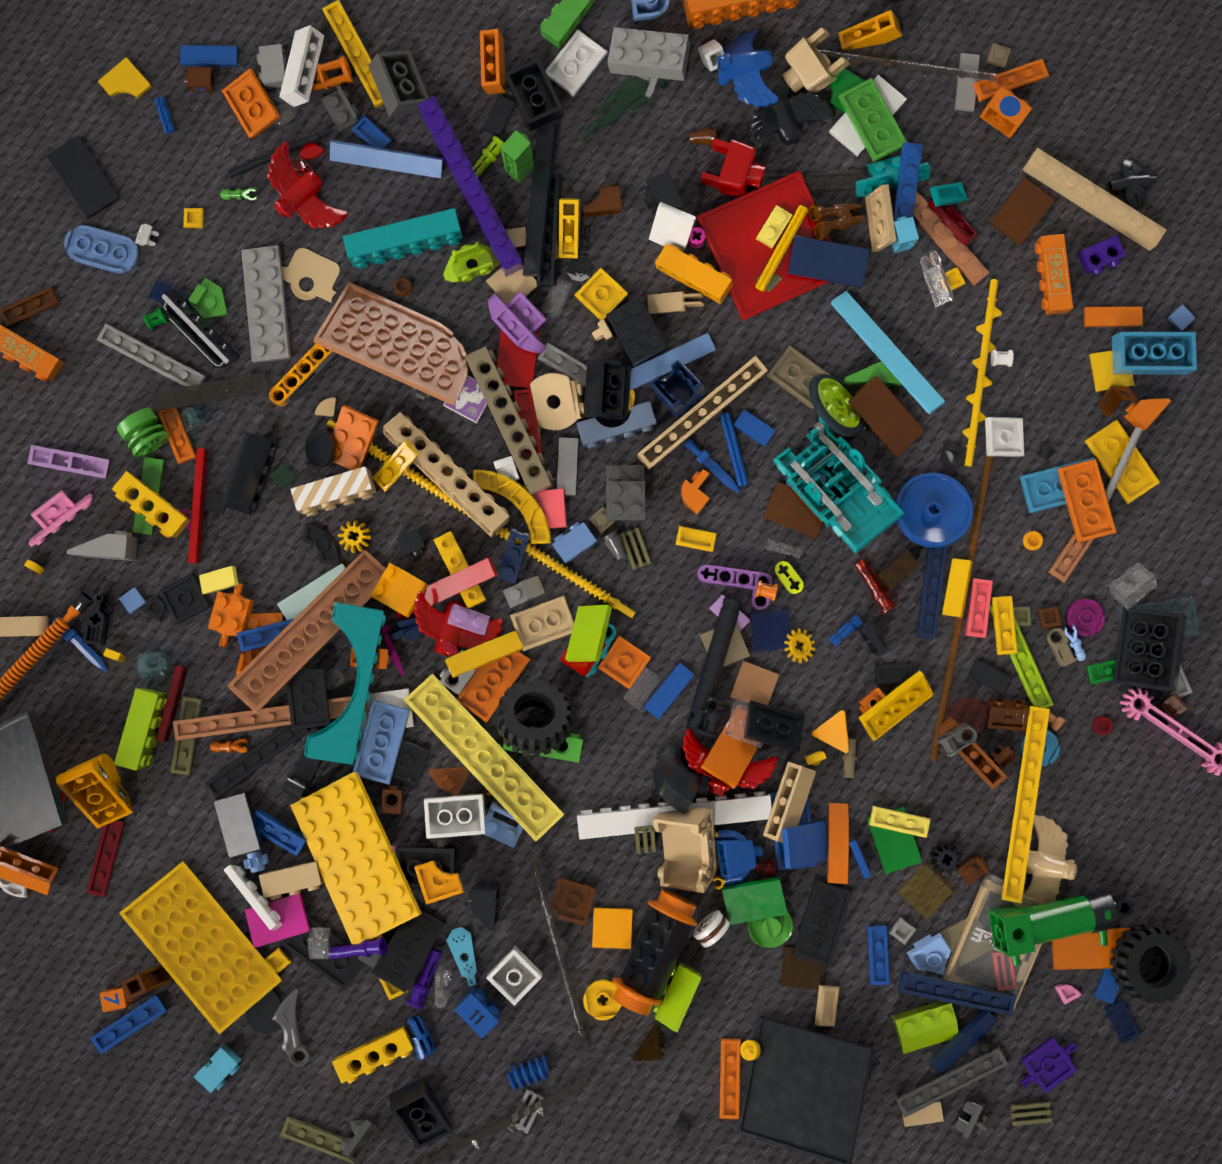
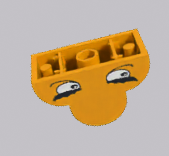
M105 753L68 769L56 778L57 786L97 829L133 813L131 801L121 785V778L113 760Z

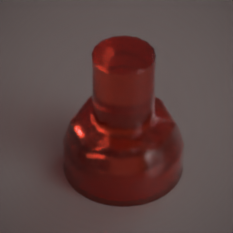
M769 860L763 863H756L754 870L761 871L765 876H772L775 872V864Z

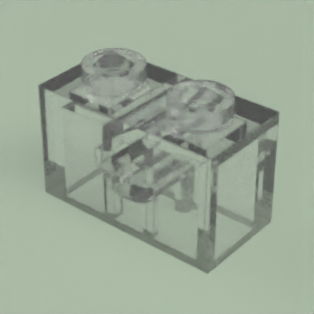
M1138 562L1133 567H1130L1121 577L1115 579L1109 585V589L1113 598L1126 609H1129L1157 587L1155 575Z

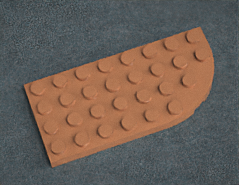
M351 282L347 283L314 337L315 344L453 406L465 386L468 371L465 358L466 353L462 344L454 337V333L429 317Z

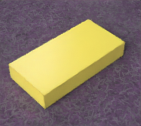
M235 566L199 575L202 594H209L239 585Z

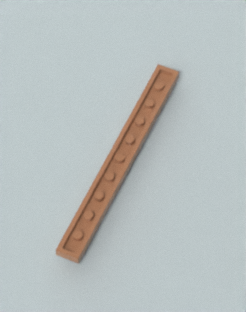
M352 696L328 699L331 719L338 718ZM365 702L364 710H366V714H368V703ZM289 705L263 708L257 714L253 710L173 721L175 741L291 724Z

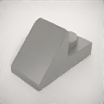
M535 576L503 590L509 607L512 608L545 594L539 577Z

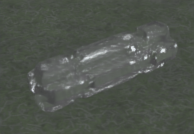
M768 539L765 544L766 550H775V552L789 556L793 555L796 558L802 556L803 549L797 546L793 547V545L782 542L776 543L771 539Z

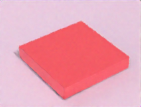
M564 489L544 490L533 495L545 514L549 529L567 527Z

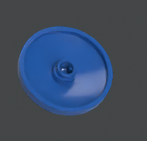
M925 473L910 479L900 490L895 502L905 512L904 516L897 521L901 531L913 542L929 548L946 547L957 542L968 530L973 517V506L968 492L958 481L940 473Z

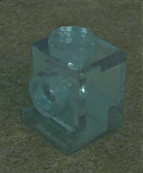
M161 652L137 654L138 674L141 679L164 676V670H168L167 658L163 659Z

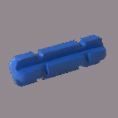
M164 97L156 98L155 104L158 108L164 132L166 134L174 133L175 128L171 123L172 118L167 108L166 100Z
M854 615L850 622L847 621L836 631V634L834 633L829 637L830 642L834 646L841 643V639L844 640L855 630V627L858 628L862 624L859 616Z

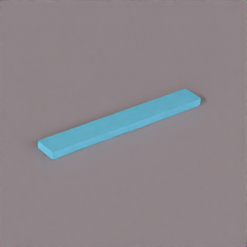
M847 291L832 300L831 305L928 414H931L945 403L943 398Z

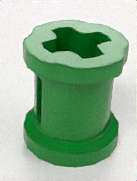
M161 307L149 315H143V319L151 331L162 323H168Z

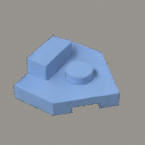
M941 933L933 937L929 934L913 944L915 948L908 951L907 954L918 971H930L944 975L951 949Z

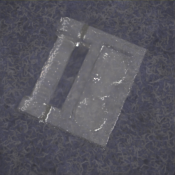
M439 965L436 970L435 1005L438 1008H443L450 998L447 986L451 979V971L447 970V965Z

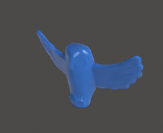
M758 30L738 36L724 48V55L718 56L717 59L718 83L726 86L732 78L733 85H735L734 91L738 93V99L745 101L747 104H753L756 107L769 106L779 100L778 96L768 89L761 78L760 72L772 66L773 57L770 50H753V42L759 32Z

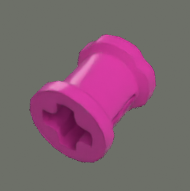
M694 227L692 228L688 244L692 248H700L704 244L705 232L702 228ZM693 235L696 237L700 236L699 241L697 239L693 240Z

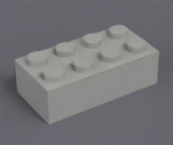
M614 27L607 62L610 73L684 81L690 51L689 35Z

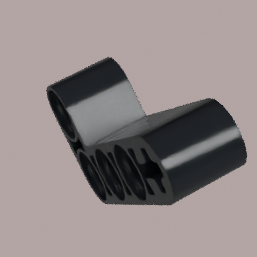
M327 726L314 727L311 734L316 733ZM305 748L293 774L288 777L282 790L284 793L300 800L306 797V791L312 785L315 778L314 773L317 768L319 769L323 761L306 758L304 755Z

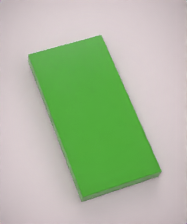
M872 78L838 95L840 103L873 163L901 149L902 143L907 142Z

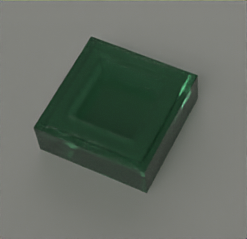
M282 464L268 475L281 491L296 479L285 464Z

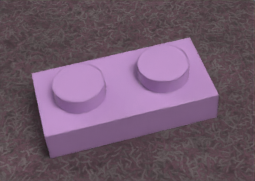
M454 604L452 605L447 623L480 635H485L490 616Z

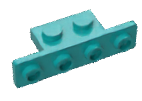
M901 156L868 164V172L871 177L856 181L857 198L869 195L881 185L888 184L889 189L896 188ZM928 162L920 164L918 182L929 178L930 165Z

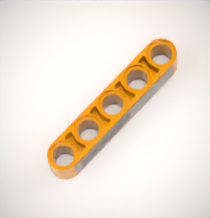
M315 344L271 389L269 394L271 401L278 406L287 405L336 353ZM318 352H324L322 359H315ZM310 365V371L302 373L303 367ZM292 379H297L296 386L289 387V382ZM281 392L284 393V398L281 401H276V395Z

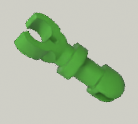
M249 187L244 190L241 188L236 190L224 189L220 193L221 198L224 200H230L231 198H237V200H242V198L256 200L258 198V195L252 196L249 193L250 191L255 192L256 187Z

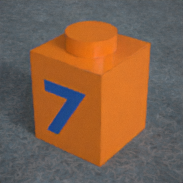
M123 986L105 989L100 992L103 1012L127 1008L131 1005V1001H133V999L128 1000Z

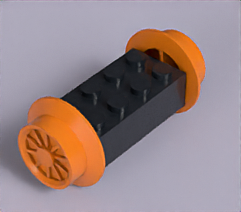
M664 889L661 890L657 900H648L647 903L652 906V909L621 978L614 977L612 979L618 987L613 999L623 1007L646 1016L649 1015L653 1005H662L663 1000L661 996L692 927L698 925L693 918L697 905Z

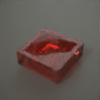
M300 156L292 163L299 176L308 171H314Z

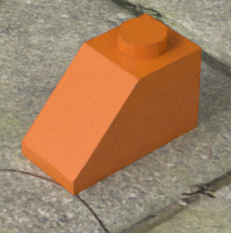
M1169 398L1147 399L1136 403L1132 402L1125 409L1127 413L1124 418L1133 426L1144 431L1171 400Z

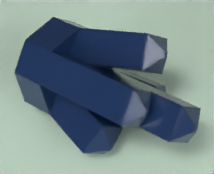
M411 615L409 618H398L396 629L390 631V638L396 640L404 636L415 641L423 634L419 632L416 616Z

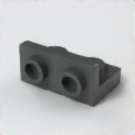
M340 85L336 86L337 91L321 100L339 133L356 125L359 122L357 117L360 114L355 105L351 107L349 103L351 98L347 90H342Z

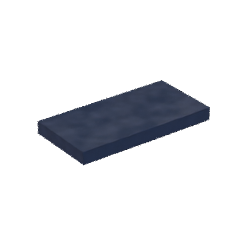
M794 236L787 274L862 288L869 249Z

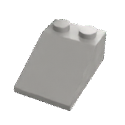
M115 531L114 534H105L67 550V554L78 557L136 561L138 538L132 537V533Z

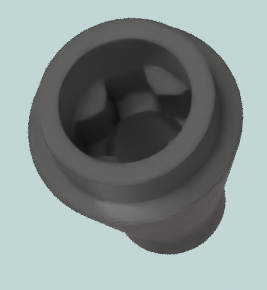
M617 530L603 536V543L617 560L627 555L620 533L618 534Z

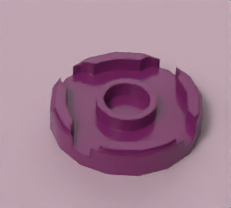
M1085 598L1076 600L1069 606L1066 613V621L1072 632H1074L1072 628L1074 624L1078 636L1088 637L1102 629L1105 622V614L1099 603Z

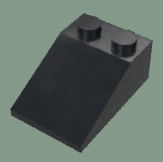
M424 1077L389 1094L391 1112L418 1150L453 1132L433 1089Z

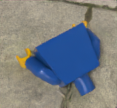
M714 830L715 838L719 839L716 840L721 876L714 877L713 881L720 880L722 882L721 885H717L715 888L721 889L724 884L732 885L743 882L751 873V870L756 868L755 858L763 856L762 847L760 845L753 847L752 840H746L743 834L734 830H719L718 832Z

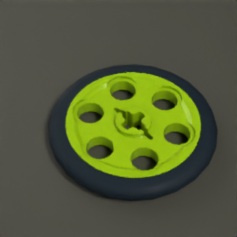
M815 375L809 383V396L820 418L832 430L843 436L858 435L863 428L864 421L847 402L853 396L851 391L841 381L831 375Z

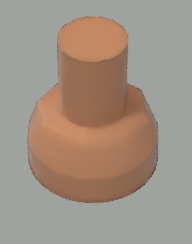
M1052 713L1049 714V721L1052 723L1051 727L1057 731L1066 720L1060 716L1056 717Z

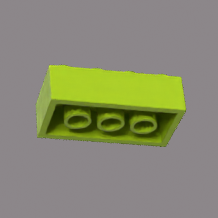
M147 688L135 689L114 765L136 771L147 769L148 766H151L154 755L151 754L153 747H156L158 744L156 738L168 694Z

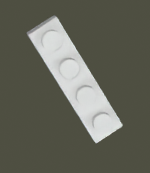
M229 865L224 869L225 873L269 930H278L283 925L280 922V916L276 911L270 909L268 900L259 895L256 891L257 886L245 877L244 869L239 865Z

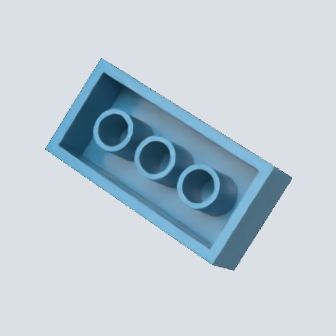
M1119 332L1112 336L1113 374L1187 375L1196 371V332Z

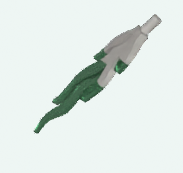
M638 76L613 88L600 108L593 111V115L603 113L613 101L618 100L616 105L609 113L595 120L585 129L582 141L585 142L594 130L616 122L627 106L634 100L642 97L632 105V112L645 105L653 96L660 78ZM661 79L660 88H663L669 79Z

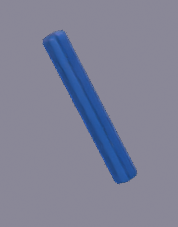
M724 413L720 415L737 484L739 487L746 486L748 480L731 414Z

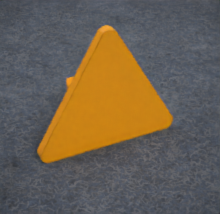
M844 710L838 712L814 730L812 735L840 751L848 753L849 742L846 712Z

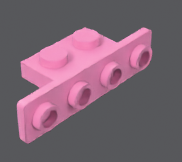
M61 490L32 512L31 516L43 529L29 539V545L31 547L35 544L40 545L46 540L45 536L50 532L53 534L62 527L61 524L66 520L70 522L77 516L76 512L80 509H87L92 504L93 495L89 493L74 504Z

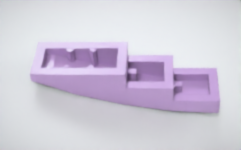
M31 445L27 464L106 479L109 460Z

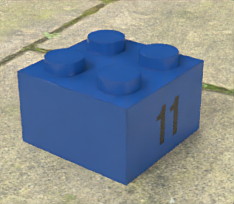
M474 986L457 1003L454 1011L482 1039L499 1022L501 1009L495 1002L490 1003L486 999L487 994L481 988L477 989Z

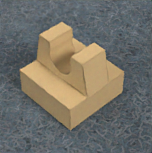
M603 319L597 323L599 329L592 332L595 340L599 341L605 338L609 342L615 339L607 321Z

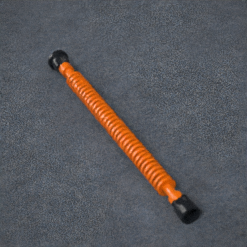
M81 592L67 610L68 613L63 618L58 617L42 633L39 639L28 648L29 650L1 677L0 701L22 679L29 669L38 662L39 658L53 646L56 640L67 631L66 629L70 628L68 623L74 617L76 618L80 613H83L94 602L89 595Z

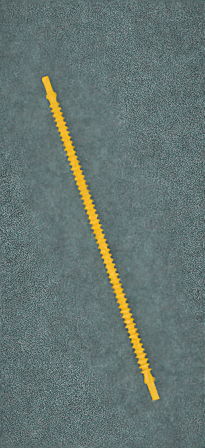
M329 419L327 426L334 429L337 422ZM371 442L368 452H370L371 456L375 455L376 459L380 458L379 461H384L385 464L392 455H387L386 451L382 452V448L377 449L378 446H373ZM409 466L403 473V476L407 475V479L411 478L412 482L416 481L417 485L421 484V488L426 487V491L430 490L431 494L435 493V497L440 496V500L444 499L445 503L449 502L450 506L454 505V509L458 508L459 512L462 510L436 484L434 485L433 481L429 482V478L425 479L424 475L420 476L419 472L415 473V469L410 470ZM501 528L496 535L500 534V538L504 537L505 541L509 540L510 532L507 531L508 528ZM516 539L515 543L521 544L522 540ZM531 543L528 544L526 552L529 553V556L533 555V559L537 558L538 562L542 561L543 565L547 564V568L552 567V571L556 570L557 574L561 573L562 577L566 576V580L570 579L571 583L574 581L576 586L580 585V588H585V592L588 590L589 594L593 593L594 597H599V600L602 599L603 603L607 602L613 609H618L630 618H633L636 612L622 604L619 599L611 597L610 593L606 594V590L601 591V587L597 588L596 584L592 585L591 581L587 582V578L583 579L582 575L578 576L577 572L573 573L572 569L568 570V566L565 568L563 563L559 564L558 560L554 561V558L551 559L550 555L546 556L545 552L535 549L536 546L532 547Z

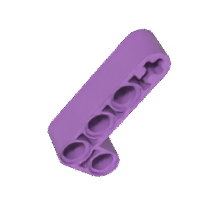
M703 565L697 571V577L703 583L751 589V604L757 610H762L769 605L770 598L764 597L765 604L763 606H758L755 603L758 579L765 577L768 584L772 585V578L767 573L713 565ZM708 569V573L714 574L715 570H718L716 581L713 580L714 576H708L707 579H704V575L701 572ZM723 571L728 572L730 575V579L727 582L720 579V573ZM741 574H745L749 578V582L745 585L739 582Z

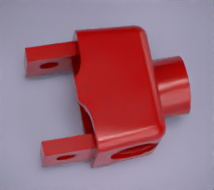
M713 138L712 151L726 154L720 176L702 172L700 177L701 184L718 188V193L735 197L745 195L748 185L760 188L766 165L756 163L755 147L733 139L729 143Z

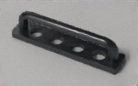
M170 289L161 295L164 299L162 311L165 317L214 367L219 369L225 368L240 358V355L176 289ZM170 307L222 359L221 361L217 360L216 357L185 327V325L170 311Z

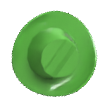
M788 913V915L750 921L748 923V930L756 944L765 948H774L782 945L789 939L793 930V922Z

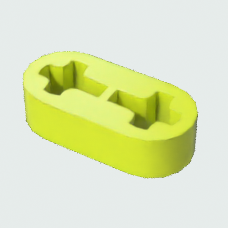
M786 561L777 563L774 573L786 590L792 594L801 592L804 587L803 581L793 567ZM780 565L788 567L786 572L789 577H786L784 573L779 574ZM789 578H791L794 582H799L798 590H796L795 588L790 589V586L792 584L788 580Z

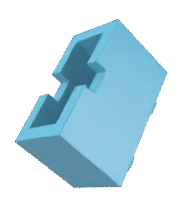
M899 217L894 222L896 241L892 243L894 253L912 249L915 245L914 243L919 239L913 217Z
M226 1044L210 1059L212 1063L208 1061L194 1076L210 1093L215 1088L219 1091L227 1082L224 1078L228 1074L232 1076L240 1068L238 1063L242 1059Z

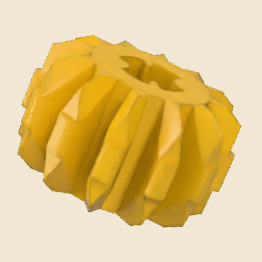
M354 520L353 526L348 521L346 522L347 529L343 526L340 528L345 532L344 534H338V537L344 538L339 543L340 545L346 544L344 546L346 551L351 548V552L355 553L357 547L362 552V544L366 547L369 546L364 541L365 539L371 540V536L365 535L370 532V529H364L365 524L361 523L359 525L357 520ZM353 532L359 534V537H356L358 538L356 541L350 539Z

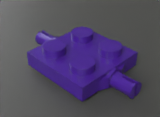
M1052 1036L1020 1059L1029 1074L1020 1081L1022 1086L1026 1088L1032 1082H1035L1045 1093L1050 1091L1076 1071L1069 1055L1078 1049L1077 1046L1072 1042L1063 1049Z

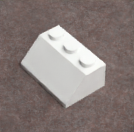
M484 793L424 799L427 839L485 834L486 812Z

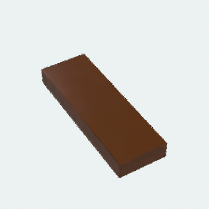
M50 286L0 309V314L6 327L10 328L60 305L53 288Z

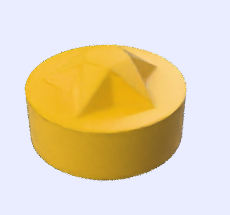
M747 1040L742 1043L740 1053L745 1060H756L760 1055V1046L756 1041Z

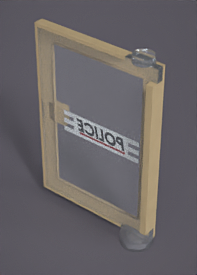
M988 873L981 884L954 952L941 979L1014 994L1016 996L1015 1009L1042 943L1035 945V952L1020 955V965H1013L1012 957L994 948L988 909L1011 904L1025 908L1044 904V902L1023 894L1022 903L1001 900L1004 879Z

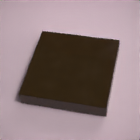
M784 946L780 986L819 990L822 964L792 955L794 947Z

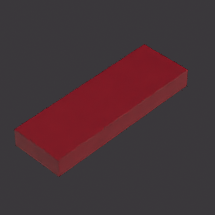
M933 199L927 204L964 246L968 245L978 236L977 232L952 204L935 207Z

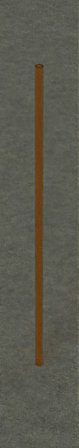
M987 454L966 559L973 561V564L993 456H987ZM956 617L929 759L932 761H937L940 744L937 742V739L941 734L936 729L945 721L963 618Z

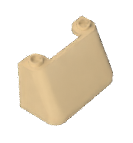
M688 809L685 814L679 810L658 813L653 818V827L656 832L662 833L665 862L658 869L660 886L704 893L717 871L712 809Z

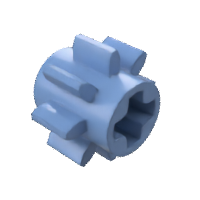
M261 850L248 853V859L243 860L245 869L250 868L251 873L265 870V864L269 863L267 854L262 855Z

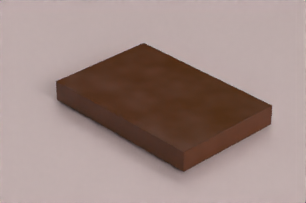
M1024 177L991 220L990 224L1020 246L1054 202V199Z
M777 482L763 518L817 539L823 521L821 522L792 487Z

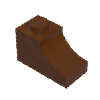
M606 185L604 188H600L598 198L590 204L583 205L584 218L622 213L619 186Z

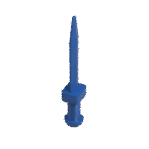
M688 439L685 442V448H689L697 456V461L700 464L703 463L725 486L739 493L740 490L733 479L709 457L710 453L706 450L702 451L693 443V439Z
M75 628L66 629L67 631L64 633L63 638L67 642L71 641L94 665L103 671H107V667L100 656L87 643H83V639L78 635L79 631Z

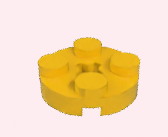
M605 979L591 983L584 993L583 1003L585 1010L597 1020L613 1018L622 1006L613 999L618 987L613 982ZM600 995L608 997L609 1000L605 1002V1005L597 1001Z

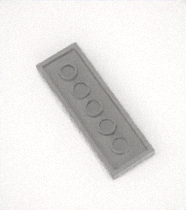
M275 245L241 250L252 362L291 359L280 246Z

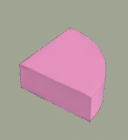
M1059 984L1054 986L1064 1004L1081 996V993L1071 985Z

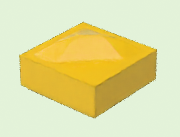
M818 751L805 756L804 759L807 765H818L823 759H826V755L823 751Z

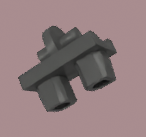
M968 1100L963 1111L972 1115L970 1121L968 1122L959 1117L955 1128L964 1133L963 1137L966 1139L970 1137L975 1125L978 1126L975 1131L977 1135H981L983 1130L990 1131V1127L986 1124L989 1119L987 1116L983 1115L981 1121L978 1120L985 1107L980 1102L976 1104Z

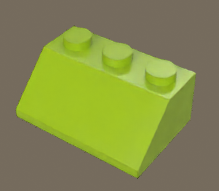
M678 961L671 974V979L663 992L662 1005H655L653 1008L655 1019L675 1032H678L702 978L699 970Z
M938 1001L892 1016L903 1054L951 1040L959 1033L952 1003Z

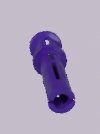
M380 937L373 941L363 940L359 944L330 947L329 950L333 952H329V957L334 960L363 955L366 958L374 954L382 956L387 953V942L385 938Z
M433 948L430 949L431 951L418 983L416 982L413 985L412 995L406 1002L417 1009H423L424 1007L422 1005L426 994L430 992L429 984L442 955V952Z

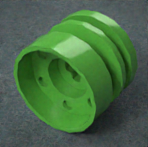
M144 408L129 415L117 426V432L122 439L130 441L128 448L132 450V454L136 458L156 451L170 437L168 432L164 431L163 425H156L159 419L151 408Z

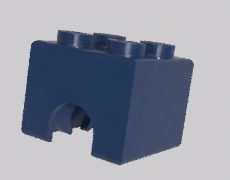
M678 359L671 365L672 371L666 378L660 380L659 377H656L649 384L656 397L679 420L708 395L703 384Z

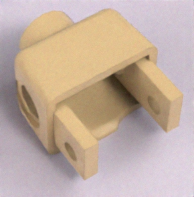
M820 28L808 39L803 37L786 53L785 58L791 68L783 74V77L795 93L803 87L813 93L820 92L837 80L836 75L849 65L847 59L841 57L830 66L831 62L826 54L818 51L816 46L830 35L824 28Z

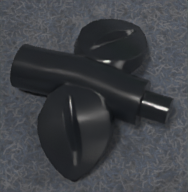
M1131 157L1126 159L1121 165L1120 170L1123 177L1109 180V188L1111 194L1125 190L1126 202L1134 209L1140 210L1146 199L1144 188H1149L1151 184L1157 183V176L1141 175L1142 168L1140 163Z

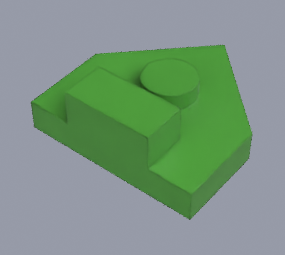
M205 278L201 285H197L189 297V304L205 320L228 315L223 289Z

